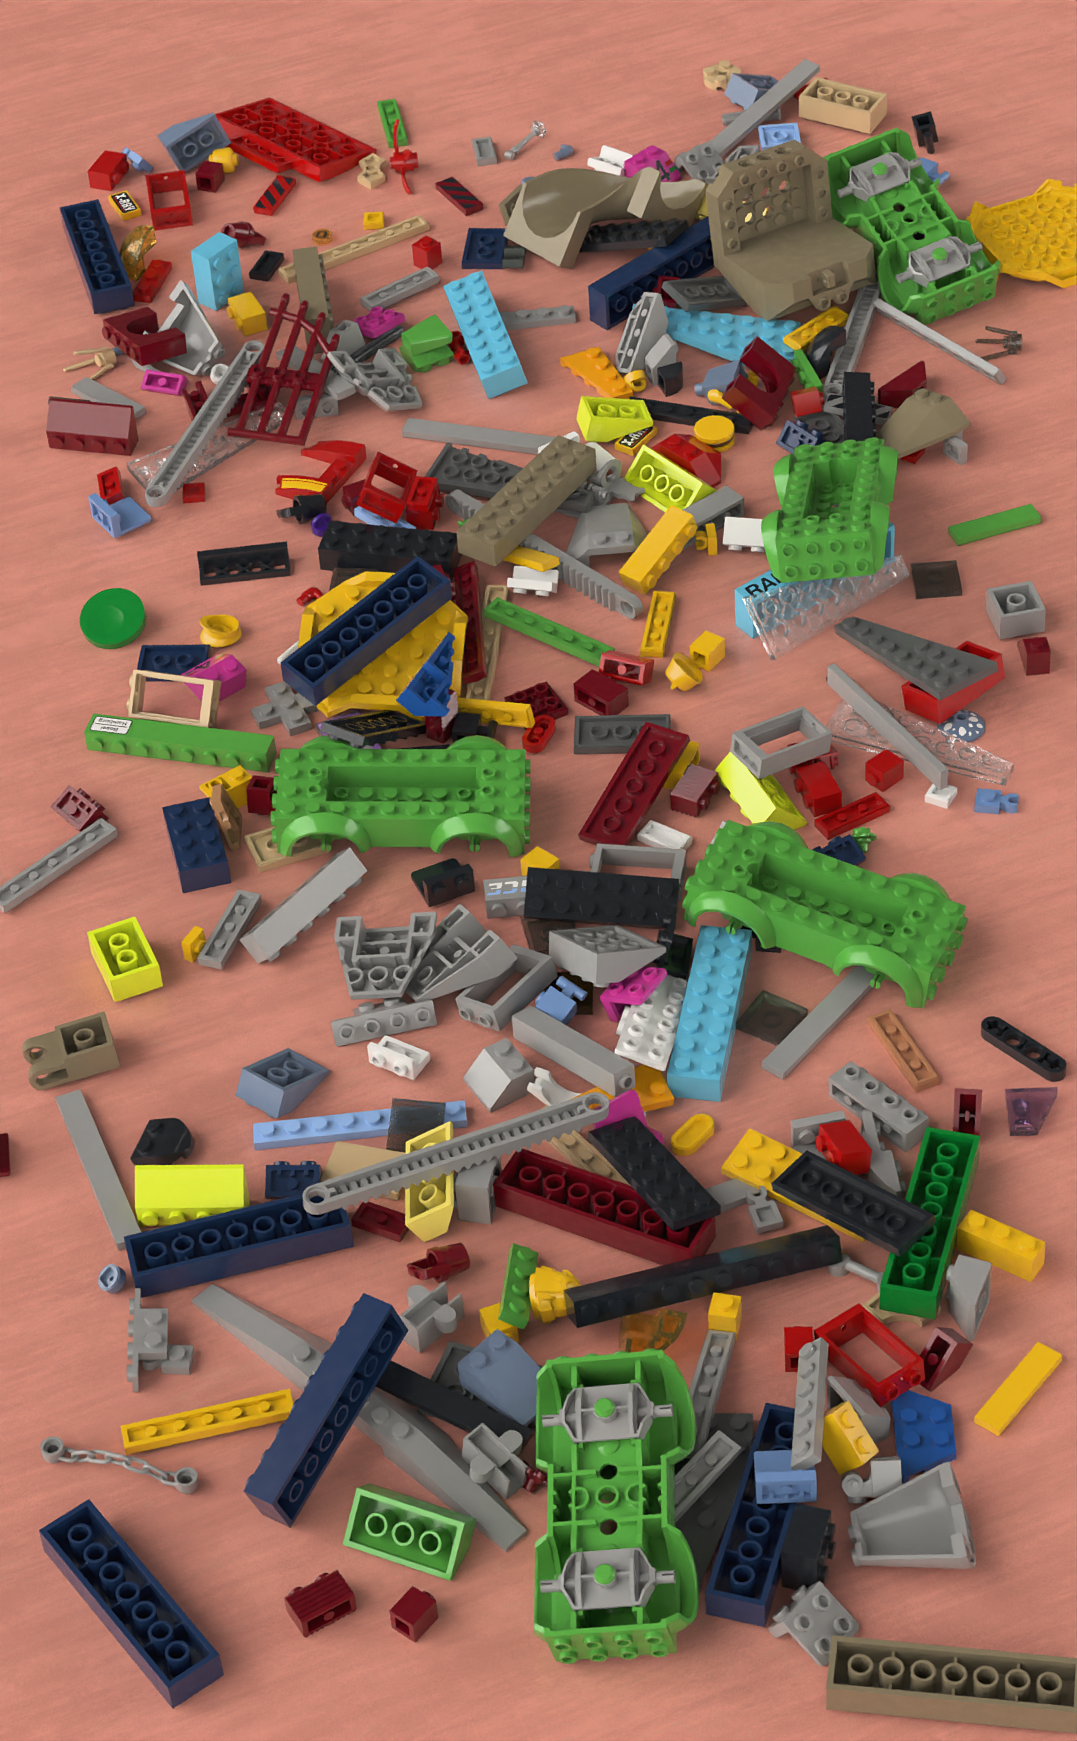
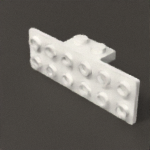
M667 975L643 1004L631 1005V1007L625 1006L615 1033L620 1035L614 1053L665 1071L674 1045L688 982L682 978Z

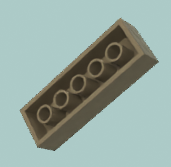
M317 246L293 249L300 304L304 300L309 303L305 319L312 325H315L320 312H324L326 320L321 333L327 340L329 330L334 328L323 256L318 254ZM304 329L306 345L308 346L311 334ZM318 343L314 354L323 353Z

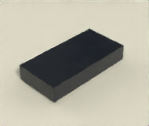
M265 250L250 270L249 278L269 282L284 261V253Z

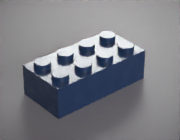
M210 797L162 807L182 892L187 893L231 883L228 860L215 813L210 804Z

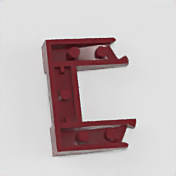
M201 381L195 383V387L198 390L192 391L190 394L187 393L186 389L182 390L191 421H193L208 399ZM248 383V387H247L248 392H249L251 383ZM261 385L258 389L251 412L256 411L258 417H262L272 388L271 386ZM248 393L241 394V397L237 399V403H234V408L230 409V414L227 413V418L241 414ZM277 400L272 414L279 413Z

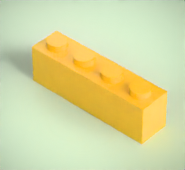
M671 505L620 569L619 575L623 584L646 595L656 585L663 572L669 568L674 558L682 552L688 540L695 535L698 527L694 516Z

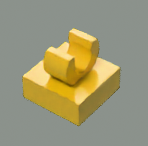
M705 524V532L697 531L695 533L696 540H702L695 542L696 549L704 550L707 548L708 556L717 555L715 524Z

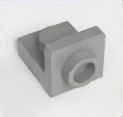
M963 430L943 440V454L960 466L967 462L968 444L963 441Z

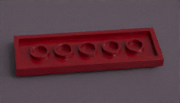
M645 722L578 834L580 840L594 845L628 846L689 744V735Z

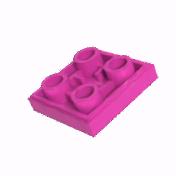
M382 307L372 308L369 314L354 319V322L359 325L362 336L374 339L406 321L404 314L395 312L393 309L385 310Z

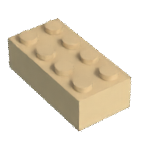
M816 77L799 96V117L823 122L827 125L839 126L844 129L860 131L861 133L871 134L887 115L886 93Z

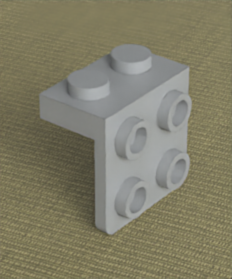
M707 141L687 152L680 153L676 156L674 165L678 172L686 169L692 179L697 178L705 182V178L708 175L712 176L715 174V168L725 162L711 142Z
M819 1581L809 1587L802 1585L791 1596L794 1601L788 1607L784 1605L773 1615L772 1618L775 1622L767 1630L775 1638L789 1632L819 1666H825L829 1663L832 1635L853 1637L859 1630V1624Z

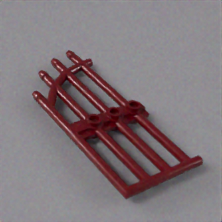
M285 293L281 298L278 309L270 308L269 315L275 317L259 363L251 365L248 370L246 383H251L237 426L236 428L228 427L227 436L305 446L332 365L327 354L329 351H336L340 341V336L334 334L330 344H328L321 333L326 320L324 312H320L315 325H312L305 319L309 307L308 301L304 300L300 304L297 315L287 312L286 309L290 301V295ZM283 319L293 322L294 324L279 367H267ZM302 327L311 334L300 369L288 370L287 368ZM317 343L326 355L320 374L308 372ZM261 385L272 386L257 431L246 430L245 427L259 387ZM280 388H292L293 390L278 434L266 432ZM301 391H314L299 436L286 435Z

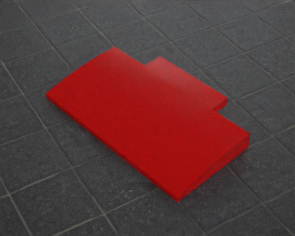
M270 97L215 114L231 141L225 148H231L233 152L277 174L293 169L317 182H322L358 166L360 160L372 153H377V149Z

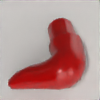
M311 587L304 591L296 601L300 606H303L314 598L319 599L323 594L318 588Z

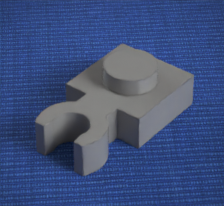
M760 1186V1196L758 1197L753 1196L750 1189L746 1190V1201L750 1205L748 1206V1214L756 1233L760 1234L783 1228L784 1221L775 1200L766 1201V1188Z
M168 1344L167 1360H143V1367L145 1370H155L161 1367L162 1374L190 1375L195 1354L194 1346Z

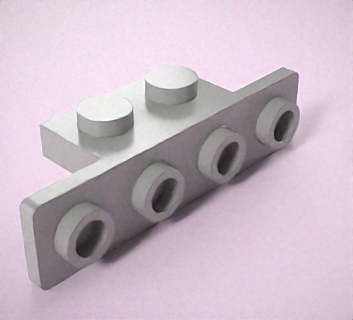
M399 997L386 998L383 1003L378 1004L373 1002L362 1003L358 1005L359 1008L353 1009L354 1016L331 1021L336 1046L437 1024L434 1005L431 999L406 1004L404 999H399Z
M135 1288V1298H129V1315H134V1320L128 1321V1336L133 1337V1342H128V1359H132V1365H127V1382H132L133 1392H139L140 1360H167L168 1308L141 1309V1288Z

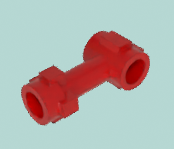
M452 331V342L448 346L451 351L456 352L453 354L455 361L457 360L461 365L467 364L470 360L469 350L465 351L463 348V335L460 331Z

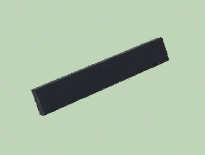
M637 397L629 398L644 400L652 420L695 426L696 422L700 419L717 415L730 419L734 424L735 433L749 435L753 427V423L740 413Z
M393 1361L389 1362L375 1386L468 1433L472 1432L482 1422L498 1437L509 1430H515L523 1438L521 1452L533 1436L532 1429Z

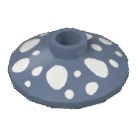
M959 710L941 724L937 723V730L945 740L965 744L974 742L985 732V722L975 712Z

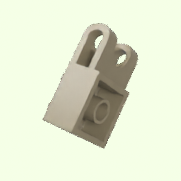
M105 1011L54 1026L55 1031L32 1037L26 1040L22 1046L24 1058L28 1063L32 1064L28 1072L29 1082L36 1090H45L121 1067ZM35 1048L41 1049L37 1052H31ZM47 1074L46 1077L42 1079L37 1078L40 1075Z

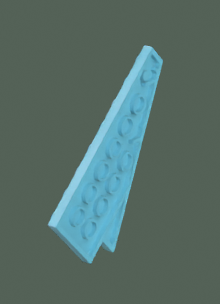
M664 306L669 322L666 334L668 333L671 339L733 362L740 359L744 348L758 336L790 363L793 360L794 349L784 344L783 340L786 335L801 326V322L777 319L766 321L764 318L749 315L740 316L709 311L686 312L684 309Z

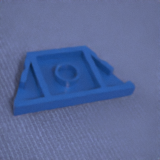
M909 1390L891 1401L896 1454L901 1460L902 1484L908 1482L910 1476L920 1471L925 1473L942 1463L951 1462L956 1459L951 1404Z

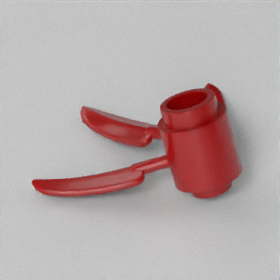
M396 119L393 128L395 152L393 157H390L391 169H395V173L401 172L403 187L408 194H411L412 191L407 184L405 172L414 171L415 168H419L417 152L412 153L408 149L399 152L397 134L400 119Z

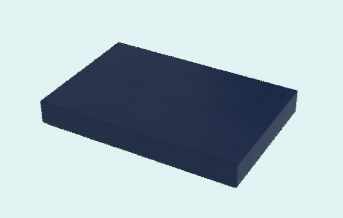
M469 228L461 263L462 269H503L504 247L508 244V238L503 236L506 228Z
M209 644L142 645L137 670L181 675L210 659L211 647ZM146 677V682L172 681Z

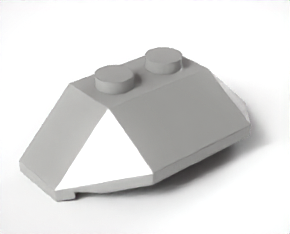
M644 292L641 300L629 314L616 352V370L620 374L643 370L645 368V356L660 338L666 334L669 322L662 297L659 293Z

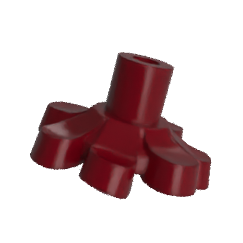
M523 1460V1463L527 1465L525 1472L529 1477L523 1488L533 1493L538 1484L548 1485L547 1474L540 1469L536 1471L528 1462Z

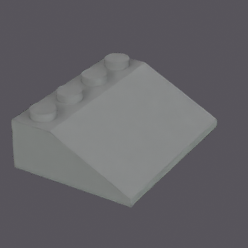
M619 925L549 931V956H552L554 964L558 965L559 969L570 971L571 975L582 977L583 981L594 983L596 987H608L609 983L620 982L666 953L665 946Z

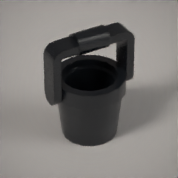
M322 494L294 496L292 500L293 507L276 510L278 518L295 516L299 524L308 523L317 515L327 513L326 503Z

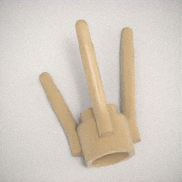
M107 346L74 351V355L97 354L95 358L66 367L63 371L67 372L96 363L99 367L102 366L104 368L90 377V379L95 380L106 371L114 368L113 364L117 361L113 349Z

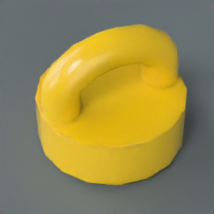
M636 370L625 375L624 380L631 390L640 392L646 388L644 370Z

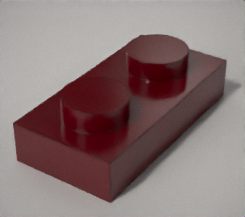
M369 1201L367 1203L362 1202L351 1219L353 1227L400 1243L409 1231V1228L405 1225L404 1213Z

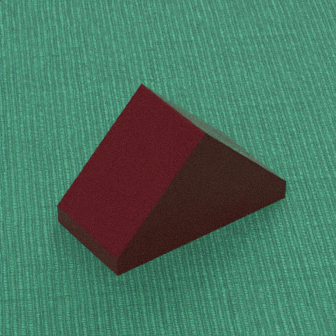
M955 1088L953 1131L980 1136L982 1090Z

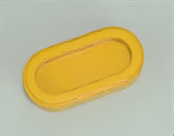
M696 1114L690 1117L672 1135V1151L680 1156H689L695 1153L714 1134L713 1118L707 1114Z

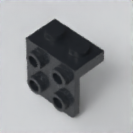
M455 858L411 873V879L428 907L475 891L472 867L470 864L461 866Z
M672 906L671 912H666L663 918L662 927L665 929L659 930L656 943L666 947V953L653 960V963L657 964L656 968L666 969L668 975L686 980L693 938L674 934L678 907Z

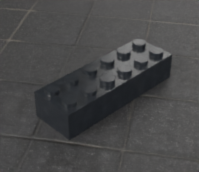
M329 521L318 547L320 570L357 574L366 571L396 573L415 557L419 556L431 566L441 564L444 573L448 572L451 583L454 577V568L458 567L462 556L461 553H458L457 533L341 521Z

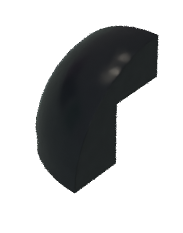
M828 326L815 335L807 347L805 356L819 379L828 375L832 352L846 344V330L844 328Z

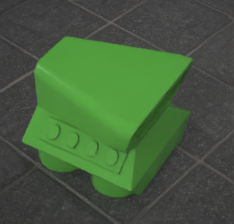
M436 315L428 317L401 334L402 346L399 347L401 356L415 372H428L432 369V366L447 365L454 358V353L447 346V344L452 342V332Z

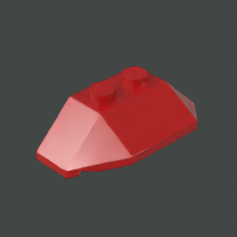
M673 434L651 447L713 488L721 483V452L690 434Z

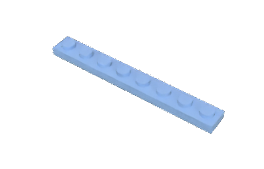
M465 1100L254 1123L255 1150L427 1132L449 1121L453 1123V1129L467 1127Z

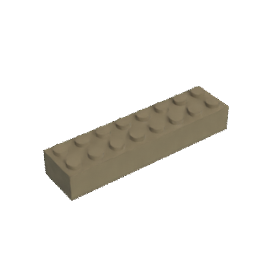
M558 435L456 531L458 553L496 567L597 470L595 448Z
M832 1635L826 1685V1709L1077 1734V1658Z

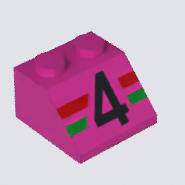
M654 145L648 146L624 161L625 177L631 178L640 170L646 167H653L663 172L661 182H678L681 180V175L667 152Z
M217 654L181 674L183 676L221 681L219 702L246 686V669L232 654ZM184 682L202 701L204 685Z

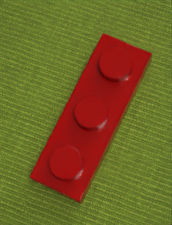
M163 260L151 261L132 292L134 301L152 303L172 270L171 262Z

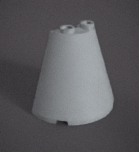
M180 280L169 296L177 305L158 332L176 327L185 333L187 353L162 360V362L195 376L202 374L208 376L211 374L212 367L224 356L225 349L191 289L185 282ZM145 331L143 334H152V333Z
M950 1461L940 1464L850 1512L852 1525L848 1526V1533L851 1542L855 1543V1549H851V1554L856 1567L883 1566L968 1570L975 1568L976 1553L966 1508H964L960 1497V1487Z

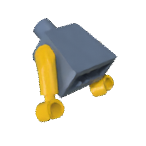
M739 359L708 370L704 382L695 384L694 390L698 397L705 395L711 405L721 404L732 409L733 407L722 399L727 385L741 374L757 387L759 377L753 371L746 372Z

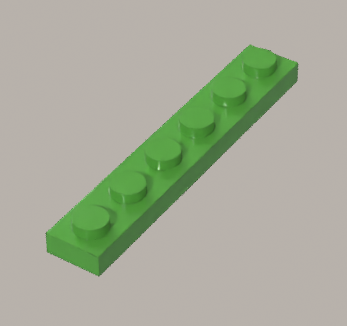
M498 597L484 609V617L598 667L600 666L602 653L609 650L615 651V648Z

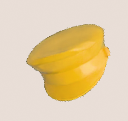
M206 615L200 619V624L204 628L200 635L201 642L209 644L212 648L232 645L242 636L239 621L231 615Z

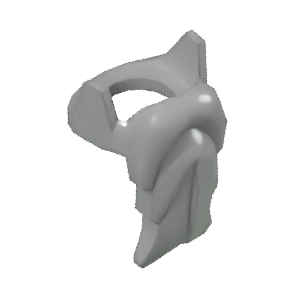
M617 459L608 461L596 475L589 477L591 483L605 487L609 491V495L618 499H625L629 502H633L637 496L645 492L644 488L632 486V483L626 482L621 477L622 463ZM611 469L613 474L606 478L607 471Z

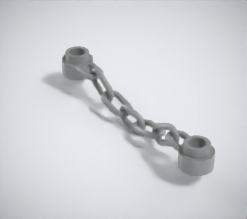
M48 1437L40 1446L43 1459L49 1463L64 1461L69 1463L91 1462L121 1465L127 1470L139 1474H147L159 1480L162 1484L176 1487L183 1494L193 1493L199 1485L197 1472L190 1467L181 1468L177 1472H164L146 1460L134 1456L127 1457L107 1450L95 1449L89 1451L64 1447L63 1441L58 1437ZM65 1452L71 1453L72 1458L64 1457ZM87 1454V1458H80V1455ZM95 1454H103L106 1460L95 1459ZM113 1457L123 1459V1461L114 1460ZM135 1461L144 1464L142 1470L130 1466L131 1462ZM150 1469L153 1470V1471H155V1472H157V1473H159V1474H161V1475L159 1476V1475H157V1474L151 1472ZM168 1475L174 1476L175 1482L167 1481Z

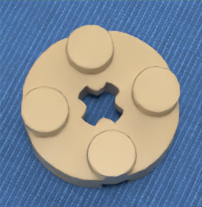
M722 60L719 64L703 69L704 84L712 90H717V87H723V91H726L732 73L742 74V71L737 66L731 65L729 61Z

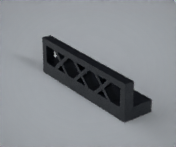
M287 541L197 551L201 586L291 576ZM285 565V568L274 569L275 566ZM254 568L261 569L260 571L256 572L251 571ZM230 571H239L237 574H229ZM209 573H215V574H216L215 576L205 577V574H209Z

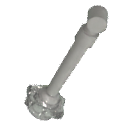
M534 120L530 126L532 132L511 148L510 151L507 150L504 157L514 160L515 155L534 136L543 138L547 132L545 124Z

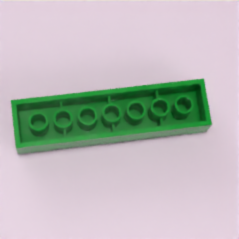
M926 1127L905 1200L934 1214L936 1223L901 1257L891 1252L889 1253L880 1285V1310L936 1320L946 1283L947 1271L957 1243V1227L963 1220L979 1162V1135Z

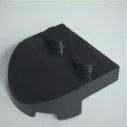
M177 1118L149 1120L130 1160L134 1165H173V1162L180 1157L184 1159L189 1157L194 1149L195 1139L187 1126Z

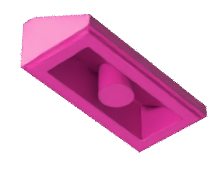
M146 369L140 389L180 396L182 390L188 385L189 380L185 375Z

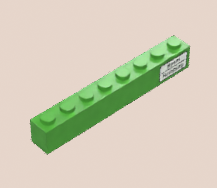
M93 713L84 731L88 750L229 768L241 765L245 770L269 772L277 754L275 739L272 735Z

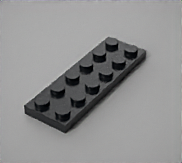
M677 218L668 221H662L661 219L653 222L640 221L634 224L625 222L621 225L610 223L606 226H599V224L588 228L579 253L666 247L689 228L687 219L678 220Z
M383 710L323 721L320 731L329 734L328 737L337 741H342L343 739L349 741V745L352 747L363 748L366 745L375 746L376 743L385 744L386 741L396 742L397 739L418 737V735L426 733V725L423 721L401 713Z
M528 867L523 917L525 919L665 929L662 927L665 913H670L672 906H677L679 879Z
M636 1116L588 1132V1140L673 1231L721 1215V1205Z
M808 1150L771 1183L774 1192L898 1257H901L936 1223L934 1214Z

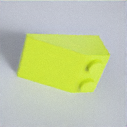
M581 396L576 419L585 441L596 443L608 442L653 426V420L644 400Z

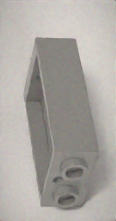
M802 706L733 732L730 752L758 779L830 752L832 732ZM796 731H800L808 738V740L769 755L758 747Z
M597 844L595 854L591 853L590 868L592 869L587 872L600 873L602 864L672 869L671 878L679 879L678 902H681L687 870L686 849Z
M513 944L510 949L518 958L507 971H504L500 976L467 987L455 998L459 1015L466 1021L501 1031L512 1021V1015L523 1010L558 977L552 956ZM516 971L526 974L493 1006L483 1003Z

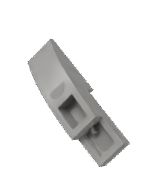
M872 1111L861 1112L860 1134L872 1149L869 1173H863L867 1181L900 1198L906 1197L904 1181H899L898 1177H901L899 1160L894 1161L892 1150L885 1151L883 1141H878V1138L881 1137L879 1122H874Z

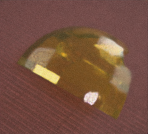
M137 226L127 234L122 242L119 254L128 278L137 282L145 272L143 256L157 244L154 226Z
M659 1308L654 1315L636 1313L621 1317L619 1351H626L628 1353L642 1352L649 1348L664 1351L680 1335L686 1322L687 1313Z

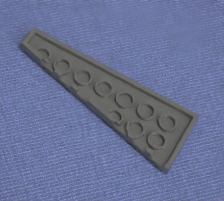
M446 443L425 477L438 478V485L442 491L452 492L458 489L468 495L492 498L523 468L501 460L492 461L487 459L484 454L480 453L477 456L469 453L467 448L463 447L460 450L454 448L452 443ZM578 487L557 509L587 513L595 500L594 492Z
M854 616L846 618L834 626L835 633L938 700H942L999 671L997 662Z

